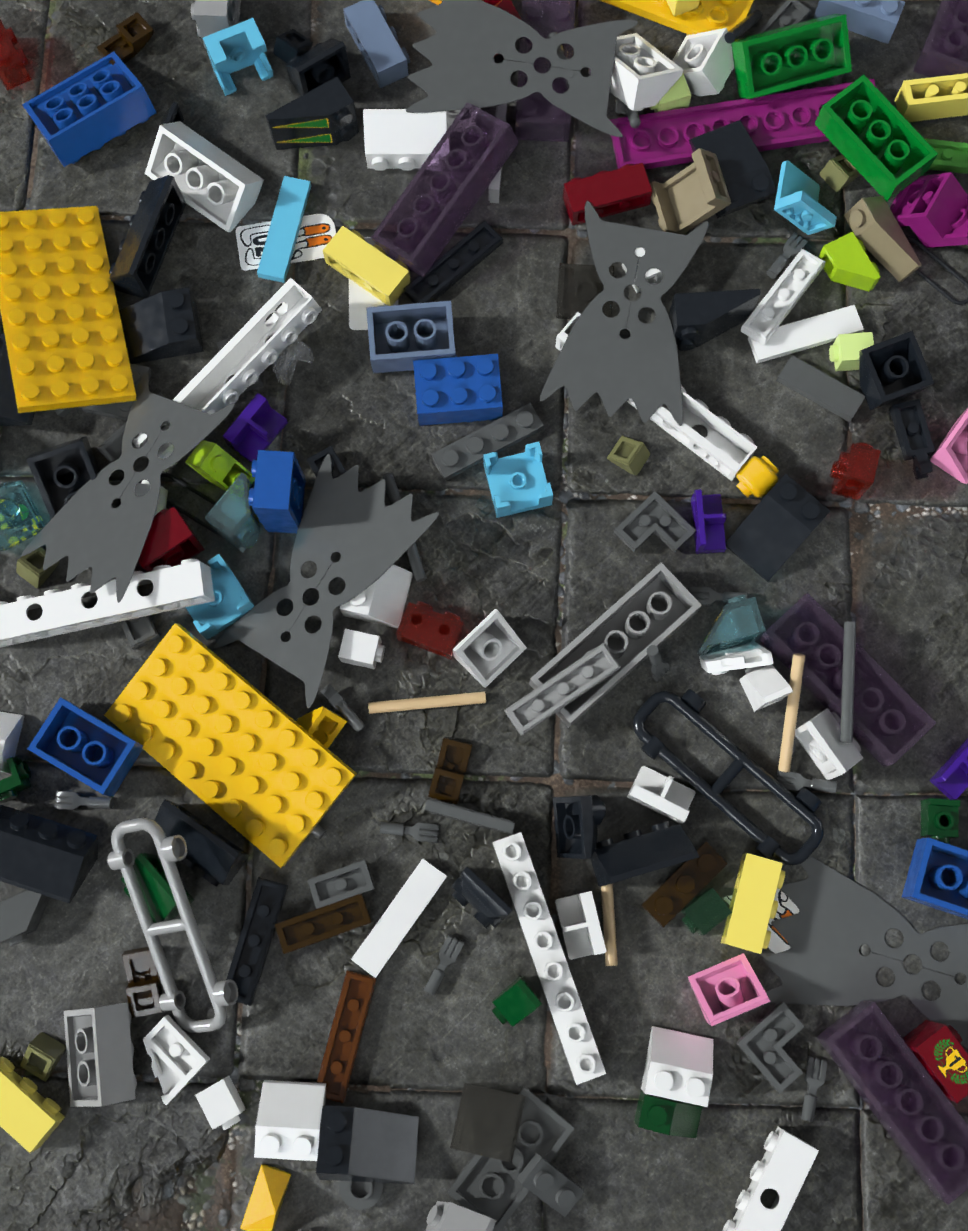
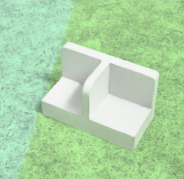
M642 766L627 798L682 824L690 812L688 809L695 796V791L674 781L672 776L666 777L646 766Z
M592 891L556 899L555 904L568 958L572 960L606 953Z

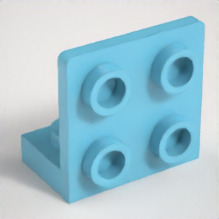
M790 161L782 162L774 210L807 235L835 227L837 216L818 202L820 185Z

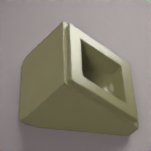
M842 154L830 159L820 172V176L835 192H838L860 176V173Z
M621 436L607 459L630 474L637 476L650 457V452L644 443Z
M41 547L17 560V574L35 588H39L60 563L58 561L44 571L43 564L46 551Z
M41 1032L29 1043L20 1066L46 1082L63 1056L66 1046L46 1033Z

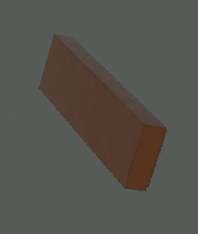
M349 970L346 971L317 1083L326 1084V1099L340 1103L345 1102L377 980L375 977Z

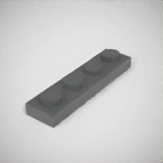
M528 403L432 453L431 456L443 479L447 481L483 462V454L500 453L544 430V425L532 404Z

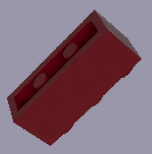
M626 164L620 169L609 172L604 170L586 178L577 177L564 183L563 200L571 225L585 222V203L587 200L594 207L598 216L603 218L650 205L653 191L644 164Z

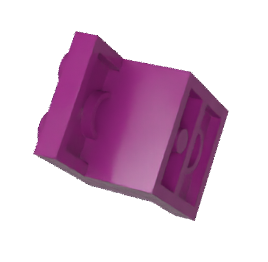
M952 172L920 176L897 194L890 206L894 217L900 227L910 226L925 247L968 245V195Z

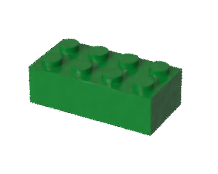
M830 14L737 39L731 43L740 98L753 99L852 72L846 14Z
M862 75L821 107L815 121V125L880 196L884 197L886 202L926 173L938 155L931 145L865 75Z

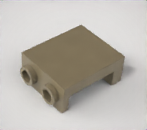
M699 148L691 154L694 163L664 183L656 181L650 183L653 191L651 200L656 206L659 216L658 223L663 231L685 234L731 204L715 153Z

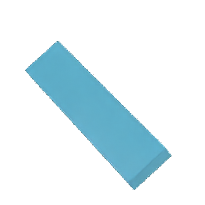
M284 176L258 267V278L285 283L311 190L310 181Z

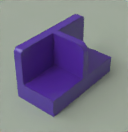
M257 393L222 437L230 448L252 463L253 460H257L258 450H266L288 422L285 417L270 407L265 397Z
M697 489L691 498L693 528L696 530L694 534L696 554L725 552L724 522L727 518L726 514L722 511L721 494L702 495V490Z
M968 738L929 780L950 800H957L968 787Z

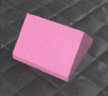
M968 408L957 419L929 459L930 462L964 484H968Z
M744 953L688 976L706 1022L711 1026L770 1002L768 995Z

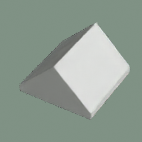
M494 609L453 648V655L486 688L527 647L501 613Z

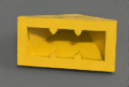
M321 706L298 718L297 723L328 749L347 723V720L328 708Z
M265 1164L261 1165L240 1229L245 1231L274 1230L292 1175L291 1173Z

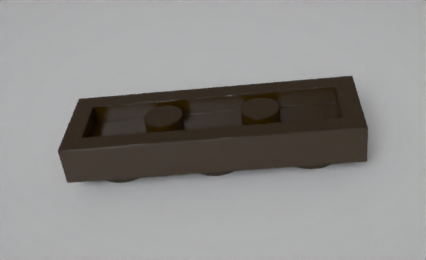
M704 842L697 849L699 858L685 861L641 904L661 927L664 928L728 864L707 842Z
M363 893L274 925L283 953L286 954L370 924L372 921Z

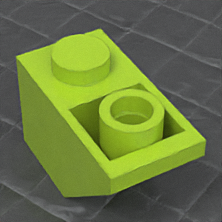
M853 231L824 245L818 258L826 261L823 269L833 282L869 292L875 288L881 278L877 265L871 262L866 254L863 242L856 238Z
M202 440L185 461L186 464L205 479L239 500L248 491V482L252 485L255 481L249 470L216 443Z

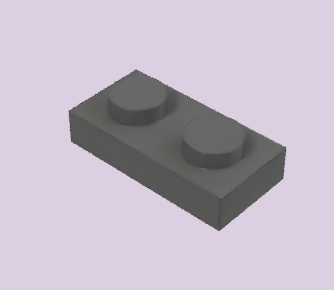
M366 860L307 880L316 909L375 889Z
M538 1153L533 1156L517 1177L521 1185L563 1217L568 1215L585 1192L576 1182Z

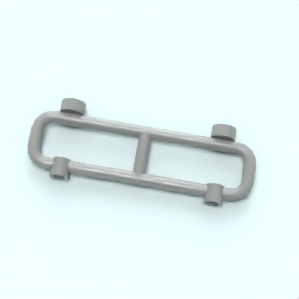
M137 818L119 823L112 831L111 843L114 851L109 853L107 861L112 870L120 869L159 974L165 991L159 998L160 1008L164 1012L172 1011L177 1024L190 1033H203L220 1029L227 1019L226 1006L234 1005L238 999V988L231 979L217 981L175 861L183 860L187 855L186 841L181 835L166 837L161 826L149 818ZM145 830L152 836L181 916L180 919L153 923L133 867L135 861L134 853L131 849L126 848L124 842L125 834ZM186 930L215 1011L214 1018L193 1020L187 1015L184 1008L186 1002L185 995L177 989L158 935Z

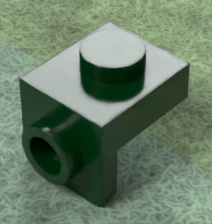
M15 757L7 759L12 776L0 780V803L17 798L18 792L31 787L29 781L31 771L25 761L22 762L21 759Z

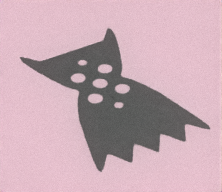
M441 0V4L417 13L437 33L412 45L432 65L407 76L410 81L424 90L428 96L405 110L406 112L428 113L485 108L510 103L539 92L553 105L587 125L606 134L623 137L622 133L606 115L617 36L635 26L638 21L616 20L563 31L550 38H543L524 21L501 8L481 0ZM521 37L530 39L532 42L531 51L524 54L518 52L515 48L516 41ZM561 44H569L573 47L574 55L571 59L563 60L558 57L557 48ZM495 54L503 55L504 60L502 63L494 62L493 57ZM544 57L550 61L551 68L547 73L541 74L534 69V61L537 58ZM588 67L591 70V75L588 77L582 76L581 69ZM523 71L528 77L527 83L522 87L514 86L510 81L513 72ZM568 71H573L574 75L572 78L568 77ZM558 77H563L569 82V89L563 94L556 93L552 88L553 81Z
M587 200L585 203L586 229L595 268L604 285V289L588 304L572 327L540 395V401H544L559 388L565 386L575 411H578L594 393H598L609 417H612L628 399H632L643 423H646L661 405L666 404L674 420L679 426H682L683 402L677 345L667 310L661 301V296L675 284L696 253L708 229V221L703 222L687 235L606 222L600 219L594 207ZM638 247L643 248L645 255L642 257L636 256L635 249ZM615 262H621L626 266L627 273L622 278H615L609 272L610 266ZM651 268L659 269L663 274L662 281L658 284L648 283L645 278L646 272ZM628 285H636L640 288L641 296L638 300L630 301L625 298L624 289ZM608 301H614L619 305L620 312L615 317H607L603 314V305ZM649 307L654 310L656 317L652 323L645 324L639 320L638 313L642 308ZM622 329L629 330L630 337L627 339L621 338L620 331Z
M146 371L136 389V401H132L122 439V454L120 458L98 472L94 480L90 479L35 536L24 549L21 556H25L46 545L43 564L44 571L68 556L67 582L92 567L90 593H94L107 582L116 578L117 602H121L153 523L160 494L162 472L180 461L228 416L235 403L213 414H208L151 393L149 391L148 372ZM169 421L170 427L167 430H161L162 423ZM140 433L147 434L148 440L146 444L141 448H134L132 441L135 436ZM166 443H171L174 447L173 453L168 458H159V448ZM142 456L149 459L147 468L142 472L134 471L133 465L135 461ZM114 471H124V479L121 483L115 486L109 483L110 475ZM143 480L149 481V491L143 496L135 495L136 485ZM117 498L121 499L120 506L113 508L112 502Z
M330 454L326 455L320 467L297 530L290 563L289 584L271 593L236 621L214 645V649L239 640L304 681L306 706L308 709L315 701L323 677L333 631L334 609L349 602L377 581L427 531L439 516V512H436L413 522L411 520L413 494H409L386 507L385 479L364 491L358 492V465L333 479ZM334 552L341 554V559L338 562L331 561V555ZM307 561H313L317 565V572L311 578H304L301 575V567ZM336 577L344 579L346 583L344 591L339 595L331 594L329 591V584ZM309 588H315L319 592V599L316 604L308 606L303 602V594ZM283 599H290L293 602V610L287 616H281L277 612V605ZM311 616H318L322 621L321 628L316 633H308L305 629V622ZM285 631L291 634L288 642L281 640V635Z
M811 856L800 865L808 874V878L783 884L781 888L797 906L799 913L771 922L791 948L787 951L762 958V961L783 982L781 986L766 991L770 1000L769 1003H780L782 1001L785 1004L853 1006L884 1002L905 995L930 1021L940 1022L946 1026L951 1025L963 1040L960 1044L968 1048V924L939 927L923 934L917 933L899 912L870 890ZM889 929H898L903 934L904 939L900 947L891 948L886 944L884 937ZM935 942H943L948 946L949 956L945 961H936L932 958L930 948ZM866 944L870 947L871 952L868 956L860 954L859 947ZM907 955H916L921 959L923 968L917 974H909L904 970L902 961ZM882 967H888L894 972L895 980L889 987H883L876 981V973ZM959 972L966 976V982L962 985L955 982V975ZM934 981L939 985L941 994L937 1000L929 1001L923 997L921 989L925 982Z

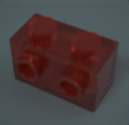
M0 19V79L8 91L32 79L25 67L29 62L21 48L16 49L15 44L19 42L12 28L6 29Z
M852 443L846 452L842 451L838 461H834L830 472V477L834 478L831 493L859 500L874 483L881 450L873 449L867 443Z
M417 601V604L409 602L396 636L400 641L452 660L454 656L453 648L459 643L464 630V622H461V618L456 614L447 611L444 614L433 611V607L427 603Z

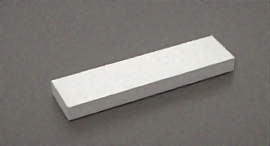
M801 249L742 325L741 332L765 345L822 271L826 261Z
M851 305L779 326L765 345L751 337H748V341L758 364L834 342L839 334L862 333L864 328L855 305Z
M422 859L351 960L376 978L448 876Z

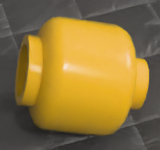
M764 455L761 458L752 456L737 472L736 478L739 483L736 487L747 498L751 494L757 498H762L778 482L776 474L779 470Z

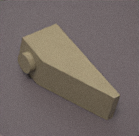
M883 196L862 198L844 214L856 238L863 242L865 248L898 282L904 281L922 266Z

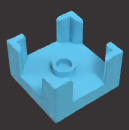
M254 18L203 37L214 73L225 96L237 90L230 74L253 64L262 81L274 77L271 65L264 53L267 52L266 44Z
M540 442L525 445V452L502 458H498L497 452L483 454L484 469L497 518L552 505L553 492L550 482L547 483L544 472Z
M220 554L207 562L211 566L215 601L186 607L194 620L195 627L207 640L238 621L255 606Z

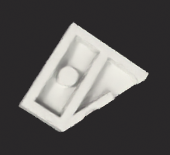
M756 642L699 656L701 667L708 673H712V675L724 674L729 670L774 664L772 653Z
M169 1015L164 1016L143 1039L147 1054L152 1059L151 1067L155 1078L158 1077L164 1094L161 1096L162 1101L165 1105H168L206 1065L210 1058Z

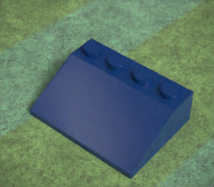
M115 52L108 54L22 104L64 167L78 162L84 155L93 150L100 149L106 142L124 135L128 129L139 123L146 122L152 115L157 113L143 85ZM113 59L115 64H110L109 60Z

